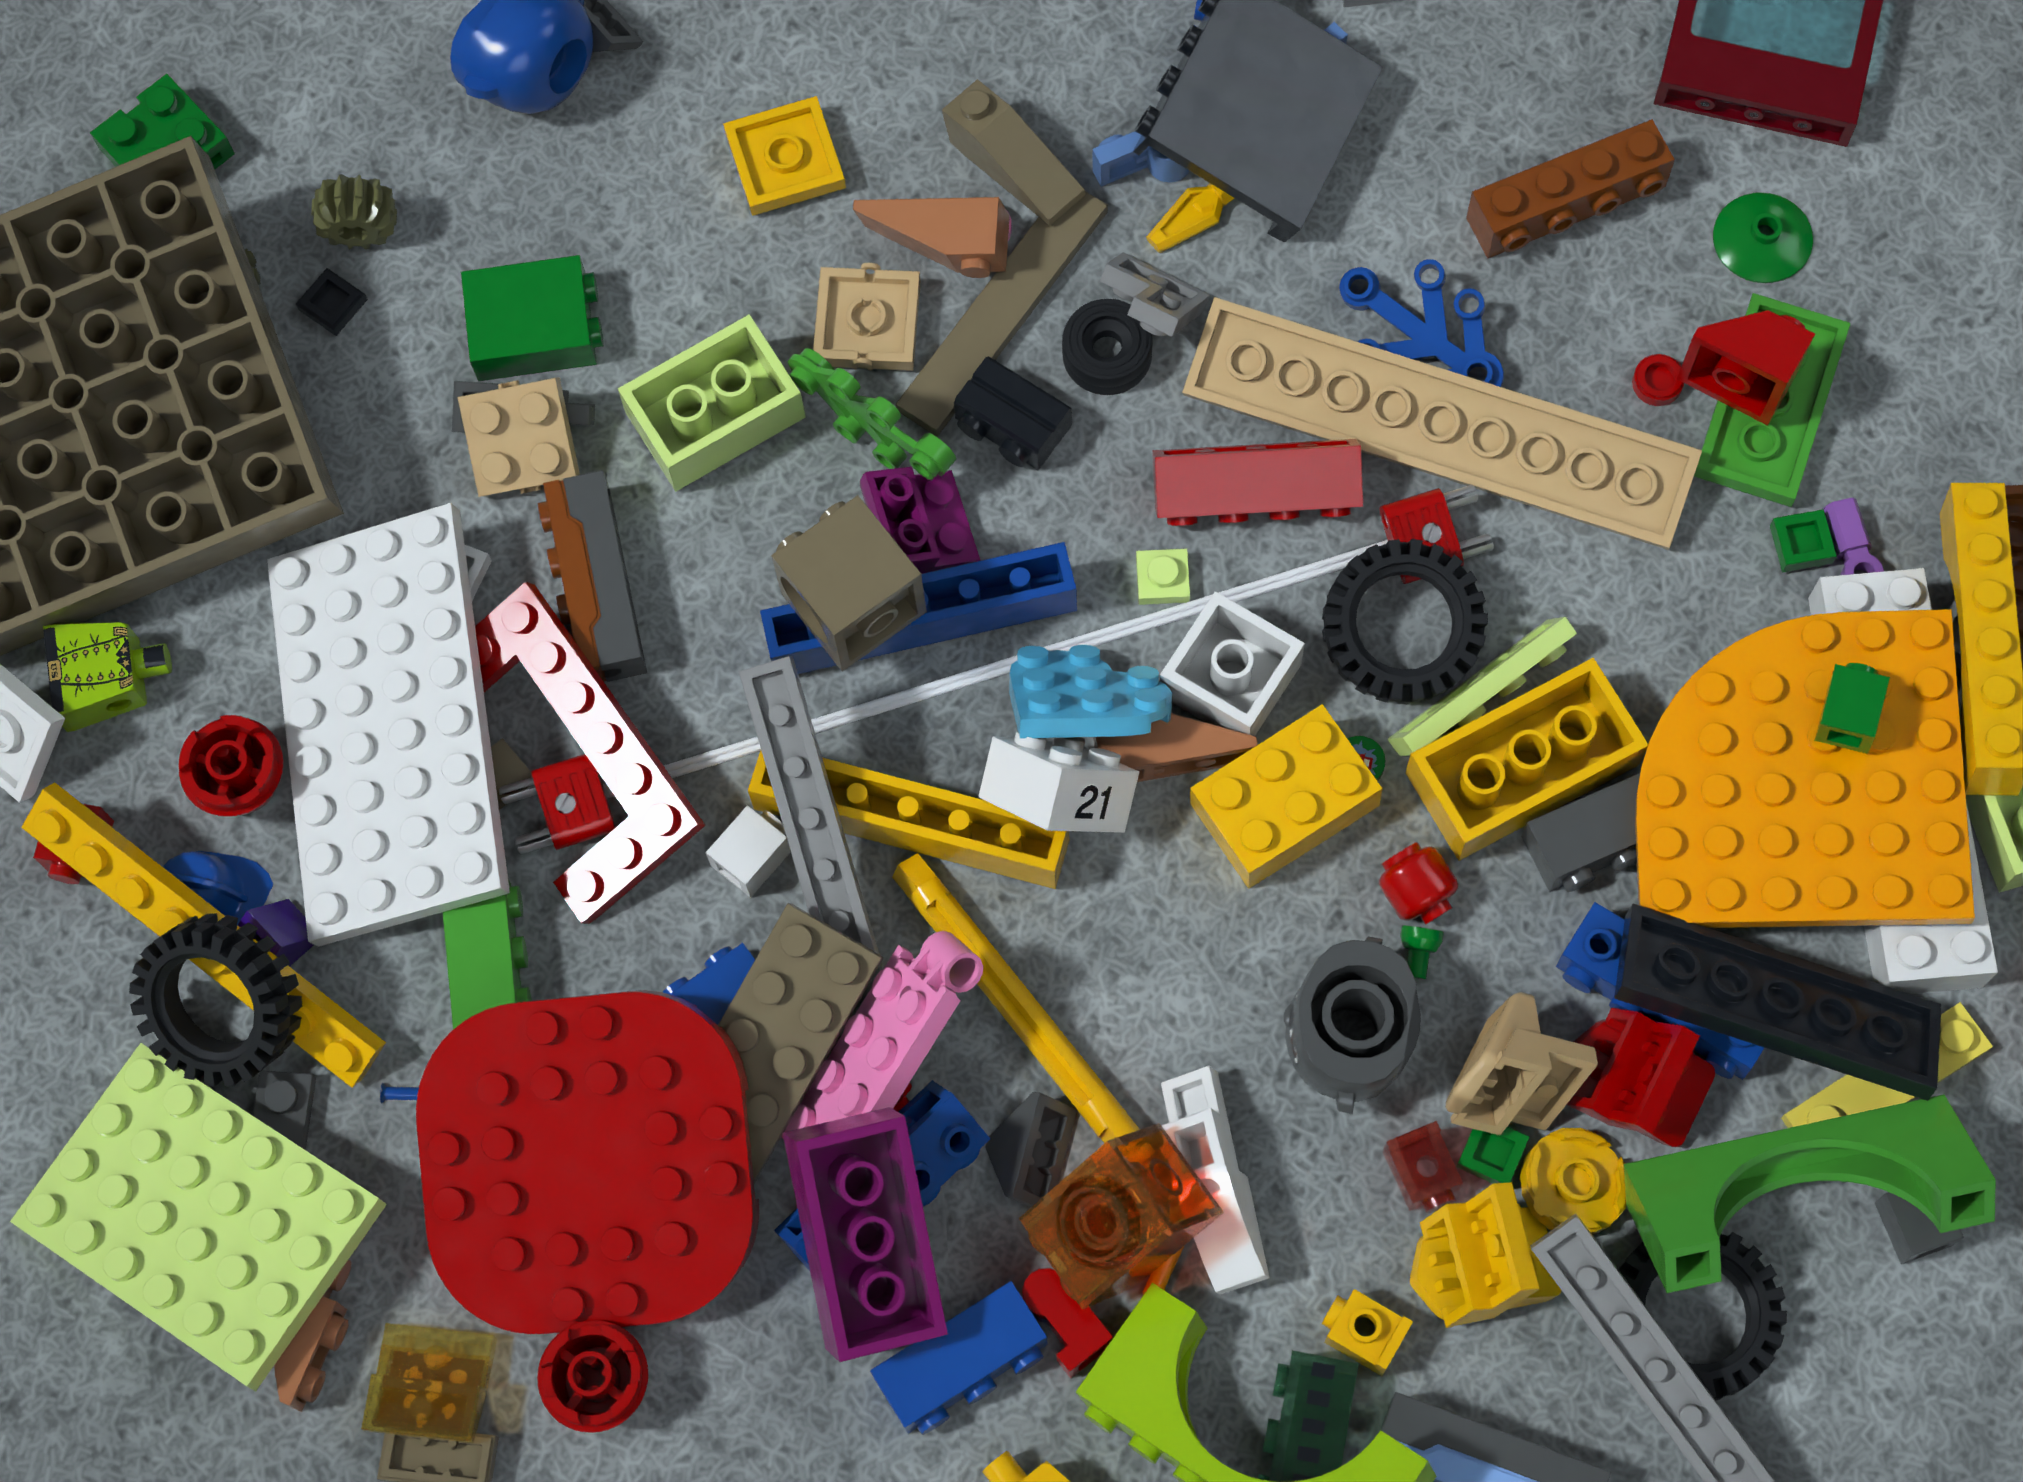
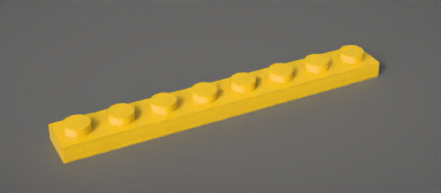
M54 782L42 789L21 828L158 936H162L178 924L194 916H197L199 919L205 914L217 913L218 921L225 917V915ZM267 952L272 960L277 958L272 952ZM202 957L189 959L253 1010V1003L248 990L239 977L227 966L215 960ZM287 965L280 970L282 977L296 974L299 985L287 995L302 996V1008L293 1014L302 1017L300 1027L292 1033L295 1036L293 1042L353 1088L364 1078L386 1042Z

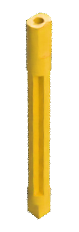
M919 853L898 864L892 878L935 932H951L981 959L983 974L977 985L1136 1184L1143 1182L1157 1171L1164 1161L1163 1157Z

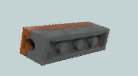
M600 470L564 478L562 481L554 480L543 483L546 501L538 503V509L544 532L553 531L555 547L547 549V555L553 578L562 577L565 594L556 596L562 624H571L574 641L603 681L610 682L646 674L647 668L611 492L604 471Z

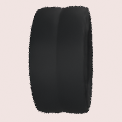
M1116 299L1094 300L1077 309L1066 323L1062 335L1063 363L1071 379L1081 388L1100 395L1120 394L1135 387L1147 374L1152 361V333L1144 330L1140 326V321L1127 315L1130 304ZM1112 337L1120 342L1122 349L1116 356L1104 358L1095 353L1093 350L1094 343L1100 338Z

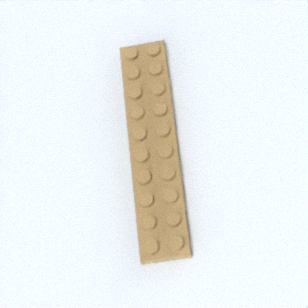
M1216 297L1213 299L1182 392L1184 396L1322 440L1356 439L1360 443L1361 452L1466 486L1474 485L1476 489L1667 550L1671 546L1702 453L1700 449Z

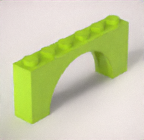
M1152 1283L1076 1390V1394L1088 1407L1084 1416L1109 1434L1117 1427L1132 1437L1128 1445L1151 1463L1156 1464L1161 1457L1175 1466L1176 1469L1172 1475L1180 1482H1275L1239 1473L1222 1464L1202 1446L1192 1424L1189 1411L1188 1379L1194 1354L1208 1328L1197 1311ZM1380 1430L1372 1442L1348 1463L1324 1475L1293 1482H1433L1437 1476L1428 1460Z

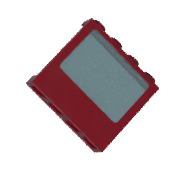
M1679 0L1653 104L1847 147L1859 117L1883 0Z

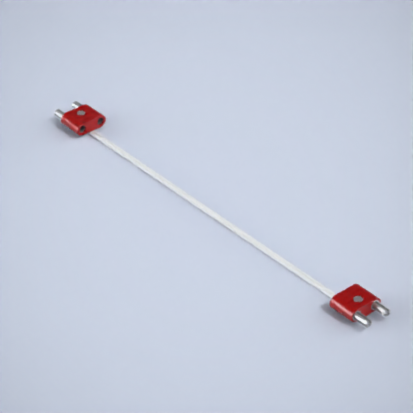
M1469 485L1446 493H1442L1437 488L1380 506V516L1388 540L1218 593L1233 602H1239L1344 569L1348 562L1355 556L1364 553L1367 548L1376 544L1378 546L1384 545L1389 540L1400 539V542H1409L1411 539L1423 540L1422 544L1430 547L1436 544L1443 547V553L1451 558L1455 554L1463 561L1461 566L1464 565L1463 559L1492 551L1494 545L1490 543L1468 551H1461L1463 548L1492 539L1487 533L1459 542L1449 510L1477 502L1478 494L1446 503V500L1476 491L1475 486ZM1400 575L1403 584L1421 580L1419 577ZM1212 595L1043 648L1048 651H1069L1071 647L1076 645H1091L1095 647L1191 617L1202 612ZM1017 655L811 719L815 734L1010 673L1011 665L1017 661ZM754 737L664 765L670 776L675 778L758 752L761 748L758 737ZM586 754L531 770V778L502 786L499 789V793L502 795L535 785V788L502 797L501 800L504 804H508L537 794L548 827L516 837L515 845L549 834L551 837L518 847L517 850L520 854L553 844L555 849L559 850L607 835L616 828L607 800L615 795L607 784H602L599 772Z

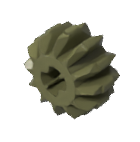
M340 174L337 180H323L321 188L315 190V197L312 199L311 207L313 224L316 226V235L328 238L329 244L347 245L349 250L353 246L369 249L371 244H385L387 237L394 233V226L397 223V209H395L392 189L387 186H381L379 179H362L360 174L355 178H348Z

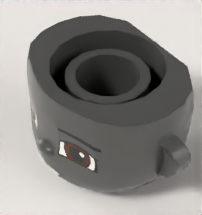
M1368 936L1365 941L1349 940L1331 946L1316 960L1291 1004L1284 1012V1022L1286 1025L1285 1040L1294 1068L1303 1081L1321 1095L1336 1099L1339 1112L1353 1114L1355 1102L1375 1098L1392 1084L1401 1074L1411 1057L1420 1033L1421 1013L1416 990L1417 982L1406 959L1390 947L1382 945L1383 939ZM1341 1009H1353L1361 1012L1373 1022L1376 1028V1035L1367 1040H1351L1344 1037L1336 1030L1331 1020V1015Z

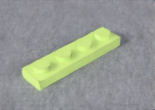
M1566 617L1546 620L1387 740L1399 756H1407L1443 737L1442 734L1458 723L1462 727L1481 717L1486 712V708L1483 705L1486 701L1497 693L1500 697H1505L1517 690L1527 681L1523 674L1537 663L1540 667H1545L1561 657L1567 651L1563 644L1577 634Z

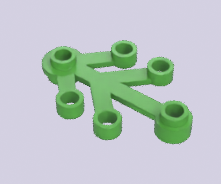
M805 348L800 355L793 354L788 360V365L792 370L789 375L795 385L809 395H813L816 391L839 416L833 423L835 430L852 443H856L867 431L878 444L872 451L873 456L887 468H899L907 458L903 449L913 455L909 460L911 466L929 480H933L936 475L943 476L956 461L954 452L938 437L925 433L917 442L894 425L901 418V413L891 402L880 396L871 398L855 395L861 388L858 381L842 368L834 370L832 365L816 351Z

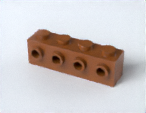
M1653 119L1472 191L1466 219L1487 259L1503 252L1516 251L1530 241L1550 233L1557 234L1563 232L1573 224L1592 216L1605 215L1616 209L1619 205L1636 198H1645L1656 194L1666 187L1675 159Z

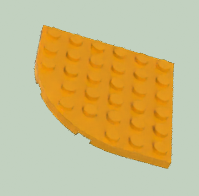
M1952 609L1837 612L1814 614L1786 620L1758 630L1736 641L1712 657L1695 672L1677 692L1662 714L1649 741L1641 766L1635 814L1639 905L1707 928L1972 924L1975 914ZM1849 663H1860L1873 667L1878 671V675L1890 677L1875 739L1868 754L1814 741L1835 664L1846 666Z

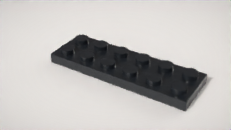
M1632 904L1625 916L1614 999L1927 1101L1937 1090L1941 1004L1695 923H1688L1685 920L1637 904Z

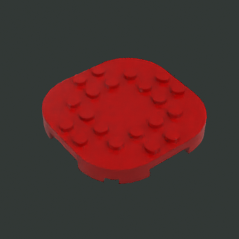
M647 990L522 1001L499 1005L473 1015L452 1030L439 1044L424 1070L416 1103V1125L426 1235L431 1258L439 1277L452 1296L470 1313L500 1329L524 1334L560 1333L573 1324L587 1320L608 1321L621 1327L649 1325L676 1320L697 1311L723 1292L734 1280L751 1253L759 1223V1199H755L745 1093L749 1088L743 1062L731 1038L721 1026L719 1027L706 1014L696 1008V1005L671 994Z

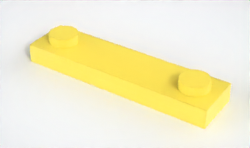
M1961 1002L1941 1014L1937 1083L1993 1047ZM1845 1075L1784 1114L1781 1119L1788 1128L1906 1103L1916 1097Z

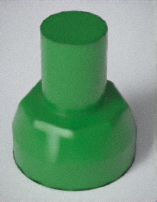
M1401 926L1400 938L1403 948L1409 950L1407 963L1414 978L1426 979L1430 953H1435L1441 946L1444 936L1443 931L1415 926Z

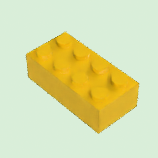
M1593 657L1411 753L1405 774L1456 858L1460 861L1526 826L1527 822L1552 812L1637 767L1646 753L1648 743Z

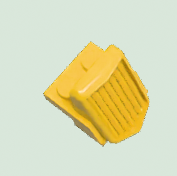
M1512 1182L1493 1183L1466 1203L1445 1204L1420 1222L1423 1236L1419 1238L1410 1275V1285L1437 1317L1444 1320L1446 1328L1492 1319L1508 1309L1547 1302L1557 1297L1562 1291L1531 1250L1530 1246L1548 1233L1547 1228L1532 1215L1528 1207H1520L1516 1200Z

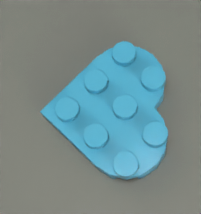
M1076 645L1071 647L1069 651H1048L1040 646H1025L1018 650L1017 661L1011 665L1009 694L1019 738L1142 735L1151 732L1152 722L1163 720L1168 723L1171 720L1172 692L1166 684L1159 681L1157 669L1149 666H1135L1128 669L1127 672L1113 671L1106 662L1100 659V650L1097 647Z

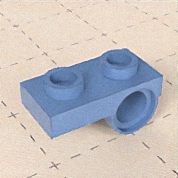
M1135 131L1124 136L1120 134L1110 136L1103 140L1098 147L1092 149L1093 173L1101 187L1147 167L1156 179L1163 182L1179 181L1189 173V170L1150 146L1140 155L1134 153L1133 150L1141 137Z

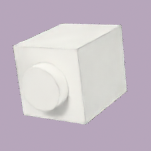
M747 805L706 851V855L711 867L751 898L791 851L785 836L783 823L770 812L765 810L759 815Z

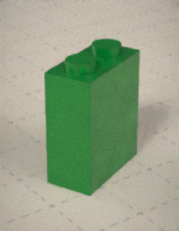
M580 255L461 272L469 358L478 381L597 365L595 348L604 346L600 318H591L590 303L598 302L597 283L594 272H585Z

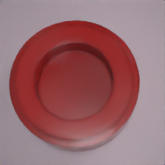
M1663 354L1645 357L1637 365L1633 375L1632 385L1634 392L1643 402L1652 406H1665L1674 402L1680 396L1684 387V383L1677 380L1681 365L1674 358Z

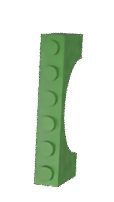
M1944 1094L1930 1097L1928 1101L1924 1099L1623 1164L1626 1206L1666 1293L1721 1282L1719 1238L1728 1221L1743 1206L1755 1198L1792 1184L1813 1181H1843L1879 1188L1917 1207L1934 1223L1940 1233L1995 1221L1996 1179Z

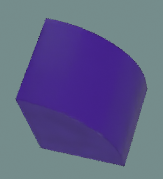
M289 899L247 910L237 925L241 928L249 922L256 926L258 930L254 939L258 942L269 936L276 943L270 952L277 957L284 953L290 962L289 967L314 946V944L308 942L306 917Z

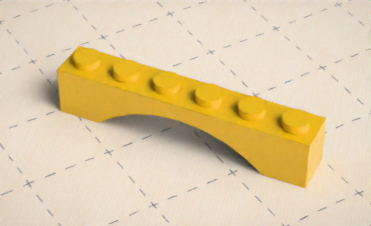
M1951 483L1940 511L1943 559L1953 585L1960 635L1962 682L1961 742L1965 795L2019 796L2023 787V670L2005 483Z

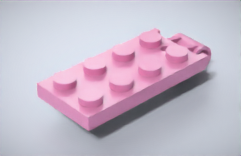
M946 931L936 932L929 936L923 943L920 954L915 959L908 949L898 945L884 969L876 975L872 988L856 1014L846 1023L841 1038L821 1066L801 1104L786 1127L785 1132L888 1107L893 1109L961 1000L955 992H967L980 981L983 974L981 959L951 932Z

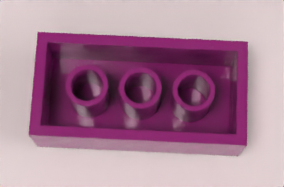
M888 1107L783 1132L825 1349L839 1362L948 1335L905 1116Z

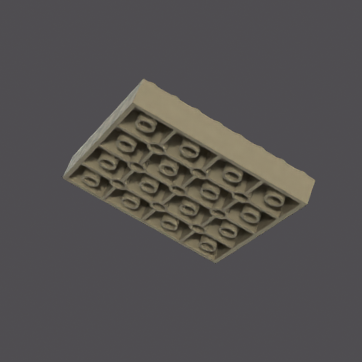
M192 136L0 215V656L43 639V626L79 624L344 514L211 159Z

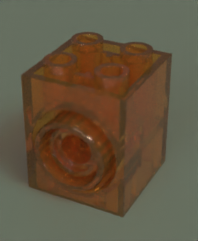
M1158 1123L1104 1143L1019 1217V1220L1028 1231V1237L1033 1247L1047 1258L1060 1277V1283L1068 1296L1076 1300L1083 1310L1137 1286L1224 1212L1164 1128Z

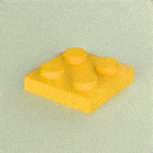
M817 96L723 123L752 216L846 188L845 178Z

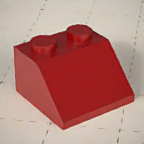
M1770 310L1698 327L1689 345L1677 380L1768 426L1794 381L1815 333L1807 330L1796 318L1788 315L1780 316Z

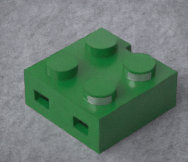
M167 73L136 97L140 103L127 114L121 109L90 132L100 151L115 167L189 136H192L210 157L214 170L235 155L224 133Z

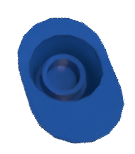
M206 851L183 852L169 859L163 866V868L223 915L237 917V925L247 910L264 906L273 887V882L266 870L257 862L239 856Z

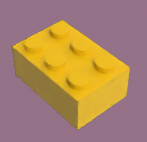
M1321 704L1190 787V805L1249 889L1379 807L1382 787L1327 709Z

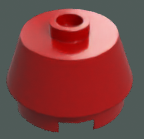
M223 715L220 716L221 719L205 725L199 731H192L181 748L179 777L186 796L195 806L217 816H238L255 812L270 801L282 776L283 753L275 735L266 726L242 716Z
M603 1320L578 1322L562 1330L546 1347L538 1368L539 1394L544 1406L553 1418L570 1429L588 1433L612 1429L626 1421L642 1402L648 1384V1364L645 1353L635 1337L615 1323Z

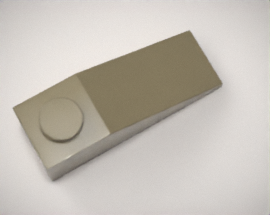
M978 79L942 109L950 143L1049 226L1086 195L1084 188L1016 111Z

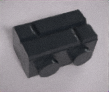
M989 356L985 357L973 373L971 380L967 381L954 401L955 419L958 420V427L974 440L981 441L985 437L1000 446V454L1018 467H1023L1027 463L1036 470H1039L1072 425V408Z

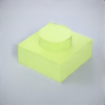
M1187 549L1136 551L1139 605L1186 603L1190 601Z

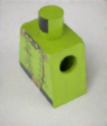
M126 623L52 624L43 626L52 708L65 718L62 727L67 732L76 731L145 706L147 698L144 678L172 673L171 656L167 645L163 643L140 648L138 636Z

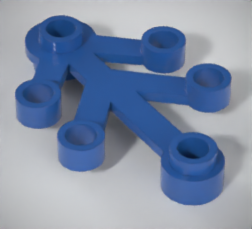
M1433 259L1423 260L1416 266L1414 271L1416 284L1422 290L1425 323L1381 291L1379 280L1371 270L1357 267L1344 274L1340 281L1339 289L1342 299L1347 306L1359 311L1373 310L1411 339L1378 344L1372 339H1362L1358 341L1359 343L1413 360L1436 357L1451 368L1448 371L1468 376L1469 372L1475 367H1483L1488 372L1483 382L1499 387L1502 386L1504 380L1502 365L1496 356L1485 351L1481 318L1485 312V302L1479 291L1471 288L1464 289L1454 299L1455 312L1463 320L1465 352L1448 340L1442 294L1446 275L1443 266L1438 261ZM1425 270H1437L1439 272L1437 281L1431 284L1422 282L1421 275ZM1357 279H1364L1368 282V288L1362 294H1354L1350 291L1351 284ZM1467 298H1474L1479 302V306L1476 311L1465 313L1460 309L1462 301Z

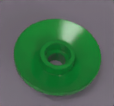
M1751 193L1734 199L1722 209L1714 225L1713 243L1722 263L1737 276L1757 283H1774L1790 278L1806 264L1813 247V232L1809 220L1802 210L1788 199L1771 193ZM1758 226H1769L1774 230V234H1762Z

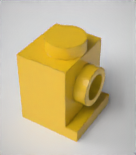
M1354 1289L1348 1300L1337 1295L1327 1312L1322 1324L1331 1330L1324 1343L1376 1374L1383 1376L1413 1321L1405 1316L1401 1317ZM1362 1317L1370 1319L1375 1325V1332L1370 1336L1358 1334L1354 1327L1357 1319Z

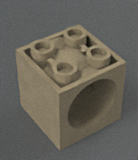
M859 495L847 503L841 501L829 507L821 515L817 524L804 533L798 531L787 536L778 545L776 552L771 555L781 594L842 672L927 612L921 573Z

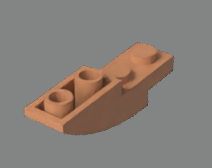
M350 1260L346 1262L274 1365L280 1402L297 1411L302 1412L306 1402L313 1403L320 1394L326 1377L325 1371L321 1370L329 1350L336 1351L346 1335L349 1322L344 1316L347 1309L337 1301L329 1299L333 1290L338 1292L344 1286L351 1270Z

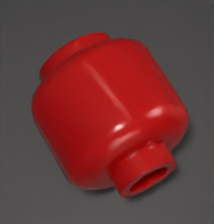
M1416 842L1381 864L1385 872L1379 878V886L1400 919L1410 921L1420 916L1426 925L1453 908L1447 899L1456 893L1459 884L1437 848L1432 846L1421 848L1419 843Z

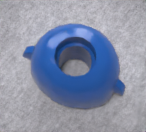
M481 0L463 18L452 41L450 60L451 70L456 81L465 87L467 95L484 99L512 112L534 114L559 106L576 89L592 57L593 30L587 11L584 8V0Z

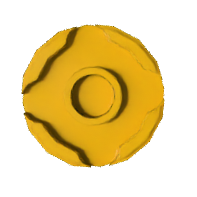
M1583 1128L1558 1129L1541 1138L1525 1156L1520 1172L1522 1196L1532 1215L1547 1229L1553 1230L1577 1213L1591 1234H1597L1610 1227L1626 1209L1623 1165L1625 1163L1622 1157L1618 1159L1615 1152L1610 1149L1612 1145L1601 1135Z

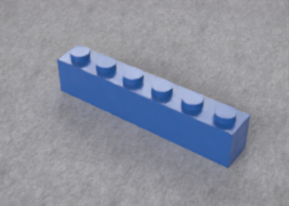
M1065 542L921 574L927 612L860 660L1077 611V589ZM790 604L760 610L771 661L793 656L798 674L837 666Z

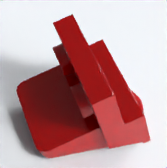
M1611 1008L1606 1019L1598 1021L1573 1041L1594 1047L1598 1065L1566 1105L1609 1126L1637 1131L1663 1145L1679 1147L1684 1143L1715 1078V1069L1710 1063L1693 1052L1700 1035L1682 1025L1655 1022L1638 1011Z

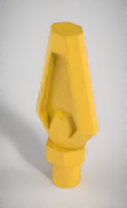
M1211 183L1206 187L1187 188L1146 236V239L1158 253H1162L1219 224L1223 206L1231 202L1234 197Z

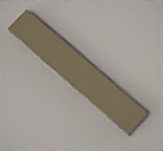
M1085 191L1086 195L1051 226L1041 218H1037L1008 256L1006 272L995 273L897 401L896 408L902 415L938 437L955 414L954 401L967 381L971 380L973 373L985 357L989 356L994 360L998 358L1108 213V204Z

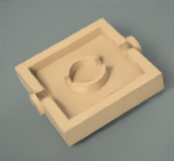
M863 263L861 269L820 267L813 350L823 356L832 367L853 368L855 370L864 368L868 370L914 371L921 283L920 271L881 270V267L875 263ZM872 269L875 271V273L869 274L866 272V270Z
M560 377L521 385L519 380L498 384L499 389L457 397L478 497L520 489L521 494L542 490L541 485L545 482L562 481L564 478L580 475Z

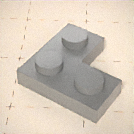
M1124 252L1106 263L1100 282L1113 288L1112 291L1116 296L1132 302L1127 314L1128 316L1140 321V326L1144 330L1158 336L1169 335L1173 337L1203 313L1210 294Z

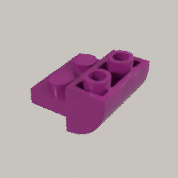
M912 466L869 471L863 474L860 479V488L865 504L921 574L981 561L952 470L946 471L943 476L936 475L933 480H929L921 474L914 475Z

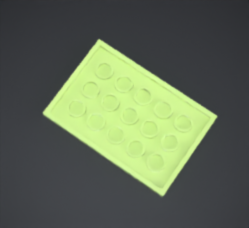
M140 1043L10 1222L256 1392L387 1204L196 1078L194 1080L183 1078L184 1070L178 1067L173 1072L164 1065L167 1059L159 1054L155 1056L147 1046Z

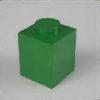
M1849 663L1846 666L1835 664L1814 741L1868 754L1875 739L1890 677L1878 675L1876 669L1860 663Z

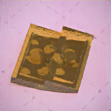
M385 1323L377 1373L371 1374L361 1429L368 1432L473 1443L486 1398L497 1338L490 1334Z

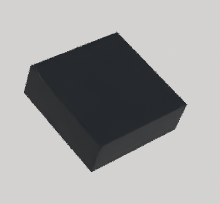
M326 268L295 305L300 312L337 336L368 299L365 293Z

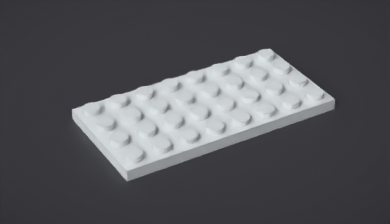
M448 503L267 559L308 942L319 947L509 894L508 874L460 510L452 503Z

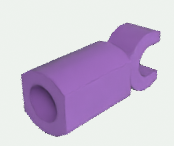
M1852 497L1826 505L1823 509L1837 559H1842L1844 563L1841 575L1854 574L1856 570H1863L1867 573L1884 572L1882 563L1869 553L1872 545L1857 500Z

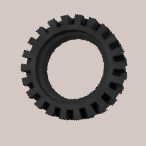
M1400 539L1389 540L1381 546L1376 544L1369 547L1364 553L1355 556L1348 562L1328 592L1322 614V620H1324L1322 635L1323 641L1327 642L1329 649L1327 654L1331 662H1335L1340 669L1339 674L1345 681L1349 679L1356 685L1355 689L1364 695L1369 693L1375 696L1376 700L1383 702L1388 700L1396 701L1398 704H1409L1414 701L1423 702L1452 688L1465 676L1479 658L1477 656L1480 649L1483 648L1486 639L1484 635L1485 626L1488 625V613H1484L1483 604L1486 602L1483 591L1478 592L1475 585L1477 579L1472 571L1467 573L1461 566L1463 561L1455 554L1451 558L1443 553L1444 548L1436 544L1430 547L1423 545V540L1411 539L1409 542H1400ZM1409 575L1419 577L1431 583L1443 595L1450 609L1452 627L1447 647L1433 662L1417 669L1402 670L1389 667L1377 661L1365 649L1359 638L1356 618L1360 600L1368 588L1379 580L1390 576Z
M217 913L205 914L199 919L197 916L188 918L147 946L140 954L143 958L135 963L132 973L139 977L130 982L129 994L142 996L130 1004L132 1015H147L148 1019L137 1026L141 1036L143 1037L154 1032L159 1039L150 1045L149 1049L155 1056L165 1049L171 1053V1056L164 1065L174 1072L185 1063L187 1067L183 1078L194 1080L204 1075V1084L206 1086L215 1087L223 1081L225 1087L236 1085L241 1080L245 1082L251 1079L285 1053L284 1050L295 1039L292 1033L300 1027L302 1017L293 1014L302 1008V996L287 995L299 985L296 974L282 977L280 970L289 965L290 962L284 953L275 960H272L267 954L276 945L269 936L255 943L253 939L258 930L256 926L248 922L237 930V917L227 915L218 921ZM202 957L215 960L227 966L239 977L248 990L254 1010L253 1028L246 1040L239 1042L217 1040L203 1032L189 1017L183 1007L178 990L179 973L187 959Z
M1731 1232L1728 1236L1721 1234L1719 1238L1721 1273L1737 1288L1744 1302L1746 1313L1745 1332L1738 1347L1723 1360L1709 1364H1692L1687 1362L1715 1400H1720L1725 1396L1741 1391L1760 1377L1764 1370L1769 1368L1775 1359L1774 1354L1776 1350L1782 1345L1785 1335L1781 1334V1329L1787 1323V1311L1781 1310V1302L1785 1299L1782 1286L1776 1288L1773 1278L1777 1275L1771 1264L1765 1267L1758 1259L1762 1253L1754 1245L1750 1249L1746 1248L1740 1243L1743 1237L1734 1232ZM1642 1242L1625 1259L1618 1270L1645 1305L1646 1295L1658 1273Z

